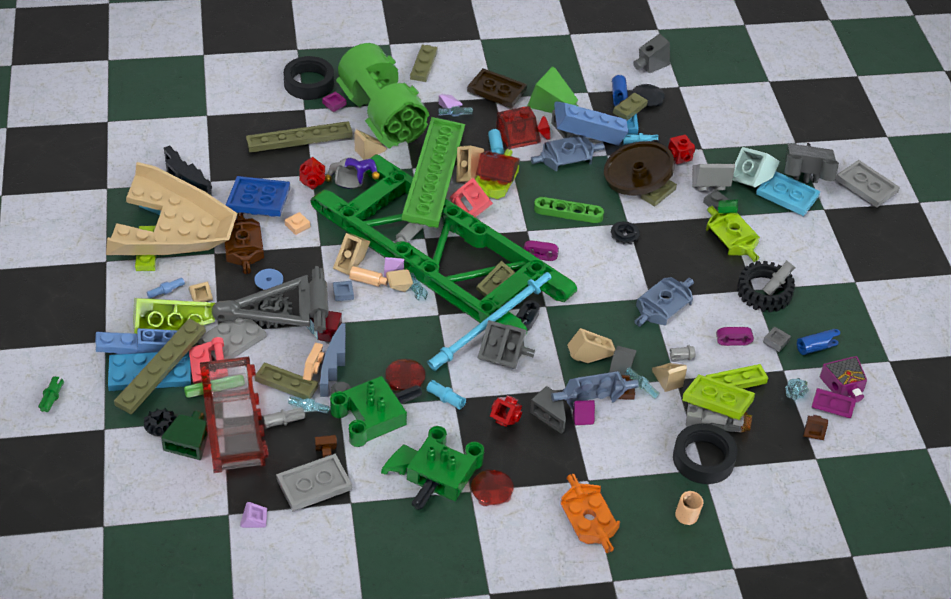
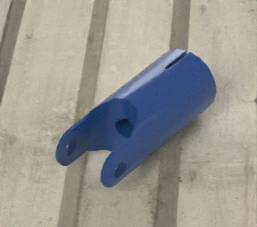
M616 75L612 78L615 107L622 100L628 98L627 82L623 75Z
M832 329L797 339L798 351L800 354L806 355L836 346L839 342L832 338L840 335V331Z

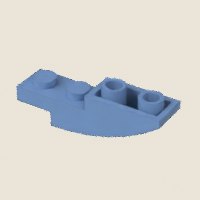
M138 328L137 334L96 332V352L115 353V355L159 352L178 330Z

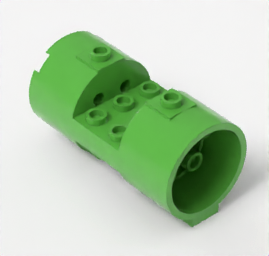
M362 43L351 48L342 57L338 66L339 77L336 81L353 103L359 107L363 104L368 105V118L365 122L383 145L390 149L392 146H398L399 143L405 141L407 143L413 142L428 126L426 122L429 112L418 96L419 91L413 85L410 87L406 83H398V68L395 66L396 61L390 55L386 56L383 50L374 43Z

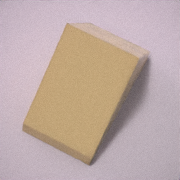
M358 129L355 130V151L363 160L386 151L387 148L378 139Z
M667 363L652 368V372L665 392L683 387L687 371L686 365Z

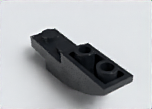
M170 145L164 147L167 173L211 195V182L205 179L202 171L197 169L193 163L187 165L185 161H182L179 153L174 151Z

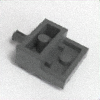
M488 320L477 358L516 369L519 358L522 355L533 358L535 349L524 347V339L527 332L525 329Z

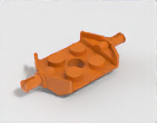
M571 474L568 475L567 480L571 488L561 497L560 504L579 541L586 544H602L606 553L612 552L614 547L609 539L619 529L620 521L616 523L600 493L601 486L580 484L575 474H572V476ZM584 515H592L594 519L588 520L584 518Z

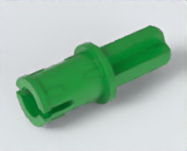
M53 376L48 387L44 389L43 397L38 405L41 412H49L54 401L58 400L59 391L64 384L62 378L57 384L60 377Z

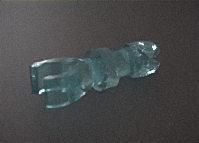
M410 272L413 281L410 288L415 293V298L420 300V297L423 296L426 300L428 291L422 287L421 283L416 280V276Z

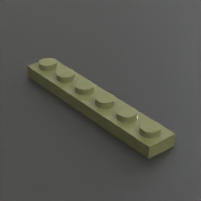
M349 121L248 135L246 136V142L250 153L352 138L353 132Z
M188 319L114 400L115 406L132 415L206 332L205 327Z

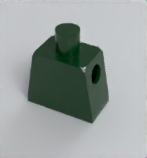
M194 411L191 417L178 415L161 437L163 451L201 460L208 437L207 422L203 420L204 414L200 411Z

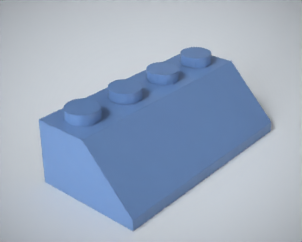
M554 103L556 125L559 130L618 146L628 133L626 119L568 103Z

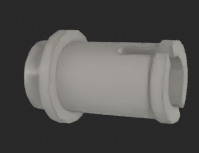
M687 345V347L670 348L671 361L679 359L692 360V358H695L694 346Z

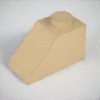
M475 146L457 147L456 182H468L472 178L475 179L484 166V149Z
M346 233L333 269L350 275L351 268L353 266L358 267L364 259L370 241Z
M581 328L567 345L571 353L570 355L574 360L586 363L613 356L615 351L611 339Z

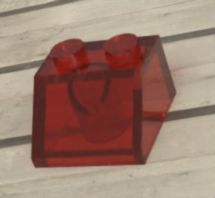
M530 106L497 112L496 128L500 131L501 137L508 149L541 142L536 116Z
M486 150L480 154L476 175H479L482 180L490 181L495 179L498 180L497 183L508 185V183L514 180L520 158Z

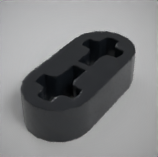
M533 300L524 302L516 315L526 326L527 331L532 328L539 316L540 306Z

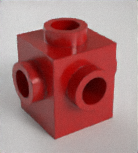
M681 135L670 138L668 148L676 164L692 161L695 146L688 137Z
M314 157L300 165L299 181L312 190L318 185L323 184L325 181V165Z
M508 395L506 398H497L492 405L490 417L496 419V423L502 426L513 425L522 416V405L517 403L518 400Z

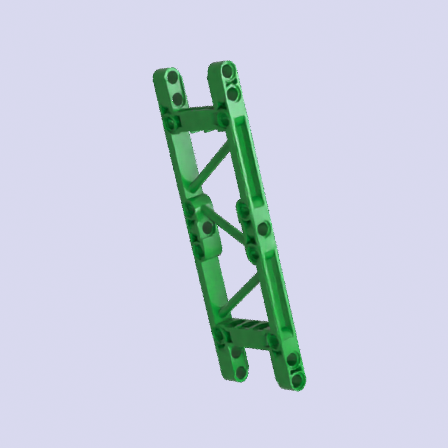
M378 154L373 155L369 159L375 161L377 172L380 174L379 178L373 179L372 171H366L368 177L377 183L351 202L347 203L333 192L327 190L321 191L310 200L312 207L317 212L349 234L370 241L368 247L384 258L404 259V270H409L413 278L479 323L483 322L527 288L528 280L536 281L546 272L551 275V279L539 288L556 301L565 302L577 292V286L571 279L448 199L445 200L441 215L443 218V228L433 259L407 242L400 241L394 243L372 227L404 221L401 220L402 214L364 220L371 215H375L376 211L383 206L386 207L394 198L400 197L404 193L408 195L413 180L411 175ZM451 231L464 238L467 243L476 248L487 246L511 262L506 264L509 268L519 270L482 300H478L454 282L487 276L496 266L444 277L439 273V262L448 233ZM509 311L495 321L527 331L521 319Z

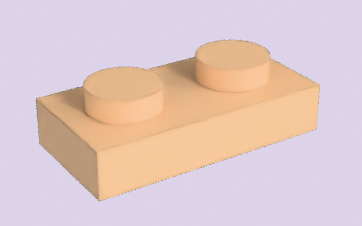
M315 342L305 362L303 379L311 381L313 375L318 374L320 364H323L325 353L322 352L323 344Z

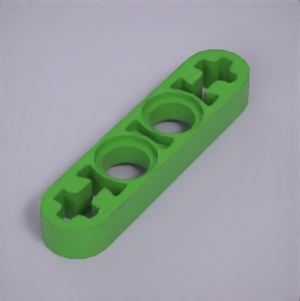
M539 197L534 202V211L540 215L590 223H600L604 216L603 208L596 205ZM556 207H562L564 210H557ZM574 210H580L582 213H575Z

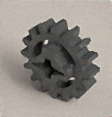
M283 293L250 304V309L254 311L293 315L292 302H289V297L284 298ZM254 320L255 323L259 322L260 327L264 324L267 325V328H270L271 325H274L275 328L278 327V324L285 325L283 323Z

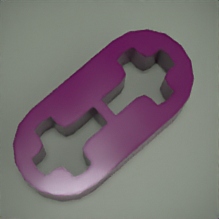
M534 240L527 241L523 248L544 261L556 260L559 253L557 245Z
M722 327L716 332L717 342L723 346H744L751 344L754 340L753 332L749 327Z

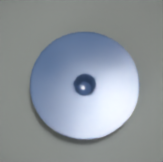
M264 269L255 276V284L263 290L283 283V275L275 269Z

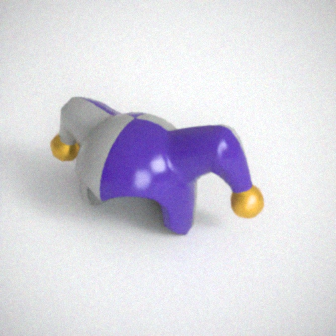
M345 158L340 162L330 165L328 173L325 175V181L330 182L333 174L336 173L335 183L338 186L356 189L361 187L366 171H372L373 179H378L380 174L377 172V166L373 159L358 161L354 158Z

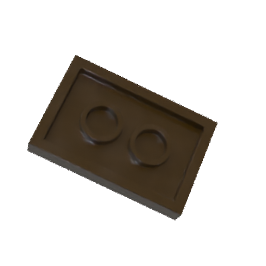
M484 68L467 86V92L510 108L515 105L527 90V84Z

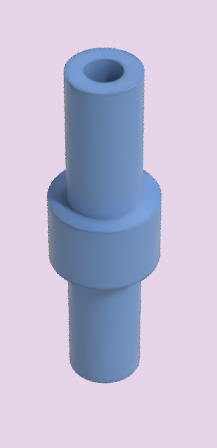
M183 278L172 282H164L160 284V287L146 293L149 299L161 294L166 295L172 292L173 289L185 285Z

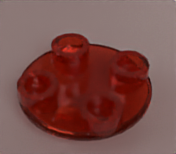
M399 359L387 367L385 376L390 384V388L393 390H405L415 385L421 388L425 379V370L415 360Z
M498 470L480 472L474 477L471 484L472 493L482 506L509 502L514 489L510 477Z

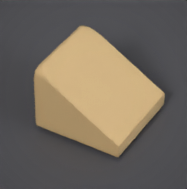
M409 270L386 273L390 288L406 292L413 284Z
M208 282L189 286L192 301L208 302L213 300Z

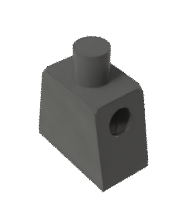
M661 34L656 35L639 48V58L633 61L634 67L637 70L643 68L648 73H652L669 66L670 42Z

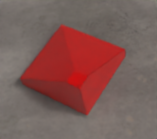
M542 116L538 131L547 140H550V126L546 117Z

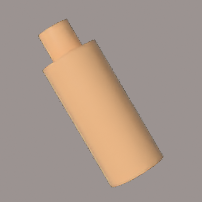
M355 266L351 268L349 275L351 280L378 287L380 284L387 285L388 279L383 277L382 273Z

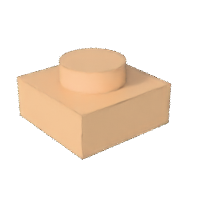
M300 212L284 220L285 226L295 235L310 228V221Z

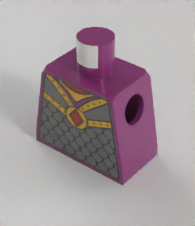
M857 356L823 364L819 377L832 392L857 399L856 402L864 398L862 392L865 389L867 378Z

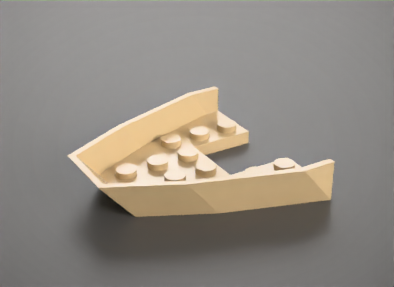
M137 162L135 176L126 197V203L160 210L161 213L154 232L116 223L112 237L107 238L106 255H171L210 250L230 239L237 213L203 190L162 169Z

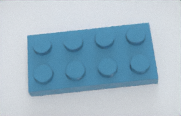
M189 351L156 388L191 385ZM158 352L109 355V391L124 390Z

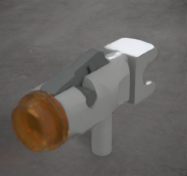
M688 403L685 425L711 424L725 431L741 433L750 431L752 415H748L745 412L741 419L738 420Z

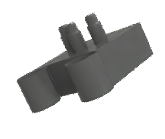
M788 143L785 156V174L794 176V180H799L801 172H804V183H809L811 174H813V183H818L819 179L825 181L836 180L839 162L835 159L834 150L812 147L810 143H807L806 146Z

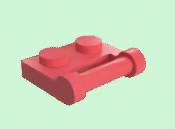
M474 178L450 196L452 203L475 218L493 204ZM463 196L466 197L473 207L470 211L461 201Z
M215 337L212 341L192 347L189 350L194 384L219 379L228 375V368L225 366L222 348L224 346L223 338ZM215 350L217 368L215 370L213 369L211 351Z

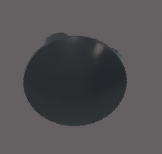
M651 84L638 85L631 92V95L636 93L647 99V106H661L665 98L664 92L659 87Z

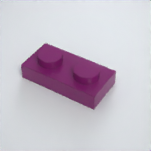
M817 388L811 407L851 418L857 399Z

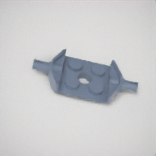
M581 135L544 142L542 152L539 156L531 157V163L542 162L554 171H558V166L584 160H589V164H592L593 152L604 150L603 142L593 144L585 136Z
M672 277L663 278L637 299L636 306L641 316L635 319V324L640 327L643 323L649 321L666 326L667 320L688 303L690 306L692 305L693 296L689 287L694 284L693 279L687 278L684 282H679Z
M619 371L569 379L566 388H563V392L551 393V398L553 402L566 400L571 409H573L574 401L596 398L604 399L610 396L612 403H614L627 389L638 388L637 379L626 381L622 378Z

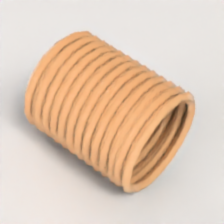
M687 491L680 497L675 515L677 520L685 525L694 524L698 520L703 506V499L698 493Z

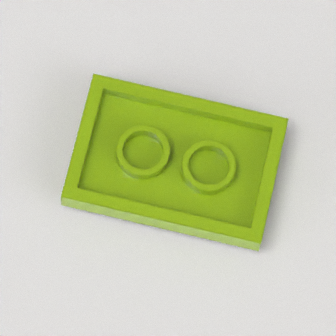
M698 374L684 392L682 400L692 405L709 409L712 412H718L730 418L740 420L753 402L755 393Z

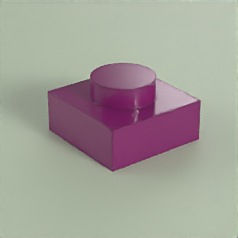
M337 92L322 98L323 104L332 112L347 105L346 99Z

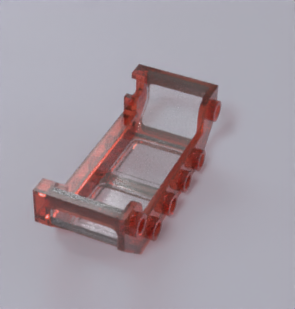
M249 356L201 362V378L214 473L257 465L265 466V457H269L266 441H261V437H264L263 424L259 425L258 422L262 421L261 409H256V405H259L258 393H254L252 377L256 376L255 365L250 364Z

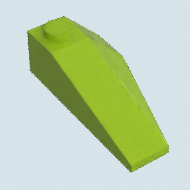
M134 298V334H137L138 328L179 330L188 319L201 325L214 323L215 318L212 316L211 310L215 303Z

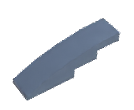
M341 323L325 353L321 369L320 397H328L329 381H337V366H345V323Z

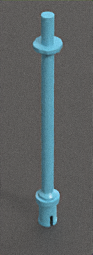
M546 272L536 281L528 280L527 288L449 348L442 347L437 355L427 361L430 368L436 371L447 361L453 360L455 352L486 329L488 320L497 321L533 292L539 294L541 292L539 287L550 280L551 275Z

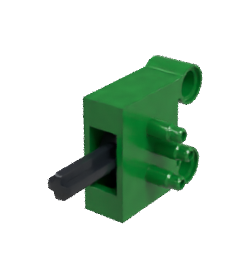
M380 376L343 392H334L330 396V413L335 418H344L349 410H351L356 420L349 424V442L354 447H362L367 441L406 426L407 412L402 403L421 396L422 391L420 386L415 385L394 394L384 378Z
M442 426L431 427L428 431L427 439L407 467V480L422 487L412 501V506L416 510L423 509L433 492L456 501L475 470L483 464V445L479 442H470L466 445L465 454L446 446L447 431Z

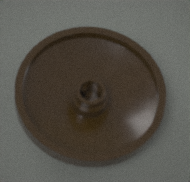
M652 141L634 142L619 148L607 159L604 166V175L607 184L614 191L624 195H643L659 189L670 180L675 170V162L671 151L660 143Z

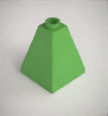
M552 66L536 83L527 105L528 108L552 113L555 110V102L579 105H577V97L556 68Z

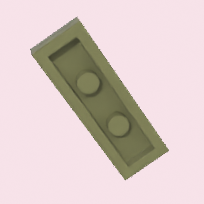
M421 45L410 74V80L427 82L438 47Z
M265 362L255 375L256 382L310 401L318 388L317 381L312 379L311 381L305 380L301 375Z

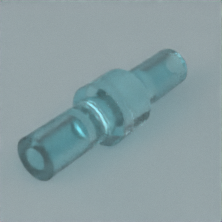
M452 106V108H438V115H452L453 117L461 114H473L472 107L459 108V106Z
M630 367L625 371V374L630 375L632 380L637 379L639 389H644L654 399L660 394L648 383L649 380L644 376L641 377Z
M290 396L288 404L302 407L310 412L314 410L328 414L330 408L328 405L316 403L315 400L308 398L304 400Z

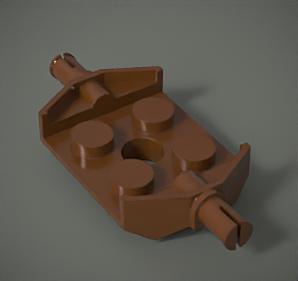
M237 213L230 239L224 242L226 261L243 266L244 274H247V268L249 274L251 273L250 265L264 258L260 223L255 219H245L244 213H240V216Z

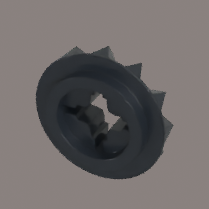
M626 221L615 223L611 227L610 232L612 238L616 239V242H623V245L626 242L632 244L633 241L637 242L640 235L639 228L635 224Z
M166 407L163 410L156 408V411H149L148 416L144 417V428L153 436H162L177 416L174 415L173 411H168ZM161 418H163L164 421H161V422L159 423V425L157 426V421H159Z

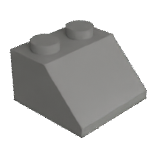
M735 164L693 165L692 187H698L697 190H708V187H715V190H726V187L732 184Z

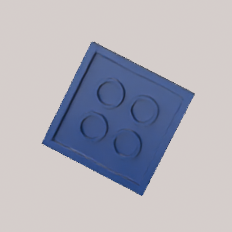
M237 176L226 206L236 213L281 217L290 190V182Z

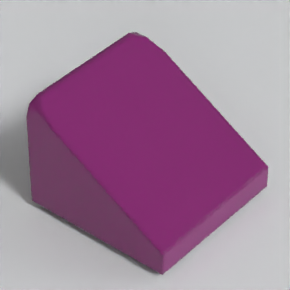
M594 400L574 401L572 415L576 426L594 424Z

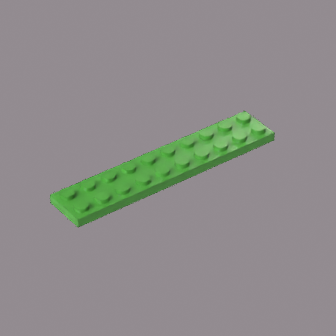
M431 117L401 220L438 228L457 159V147H460L465 124Z

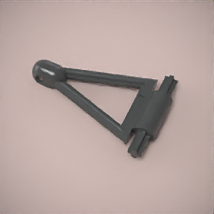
M315 266V269H312V281L310 283L307 274L237 300L216 302L212 306V316L221 322L243 318L308 327L311 326L310 318H313L314 331L323 333V330H326V318L328 316L327 282L324 280L323 268ZM299 287L300 316L241 309L242 307ZM218 315H223L225 317L219 318Z

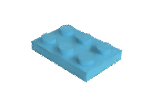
M775 171L773 178L762 183L757 189L756 194L804 216L818 199L821 191Z

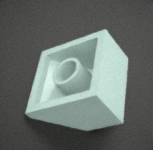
M742 147L735 162L732 181L757 187L773 178L780 161L767 153Z

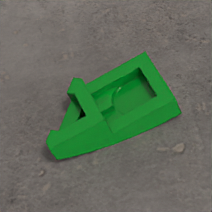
M738 199L722 200L718 203V213H737Z
M403 444L382 467L381 473L388 474V471H395L399 475H405L406 468L418 451Z

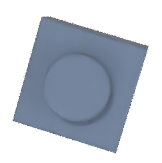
M352 280L333 282L335 301L354 300Z

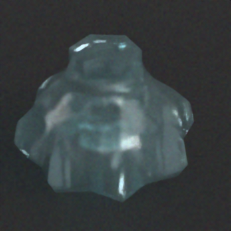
M800 378L790 379L785 387L786 397L792 398L794 401L804 398L805 394L809 391L807 387L808 382Z

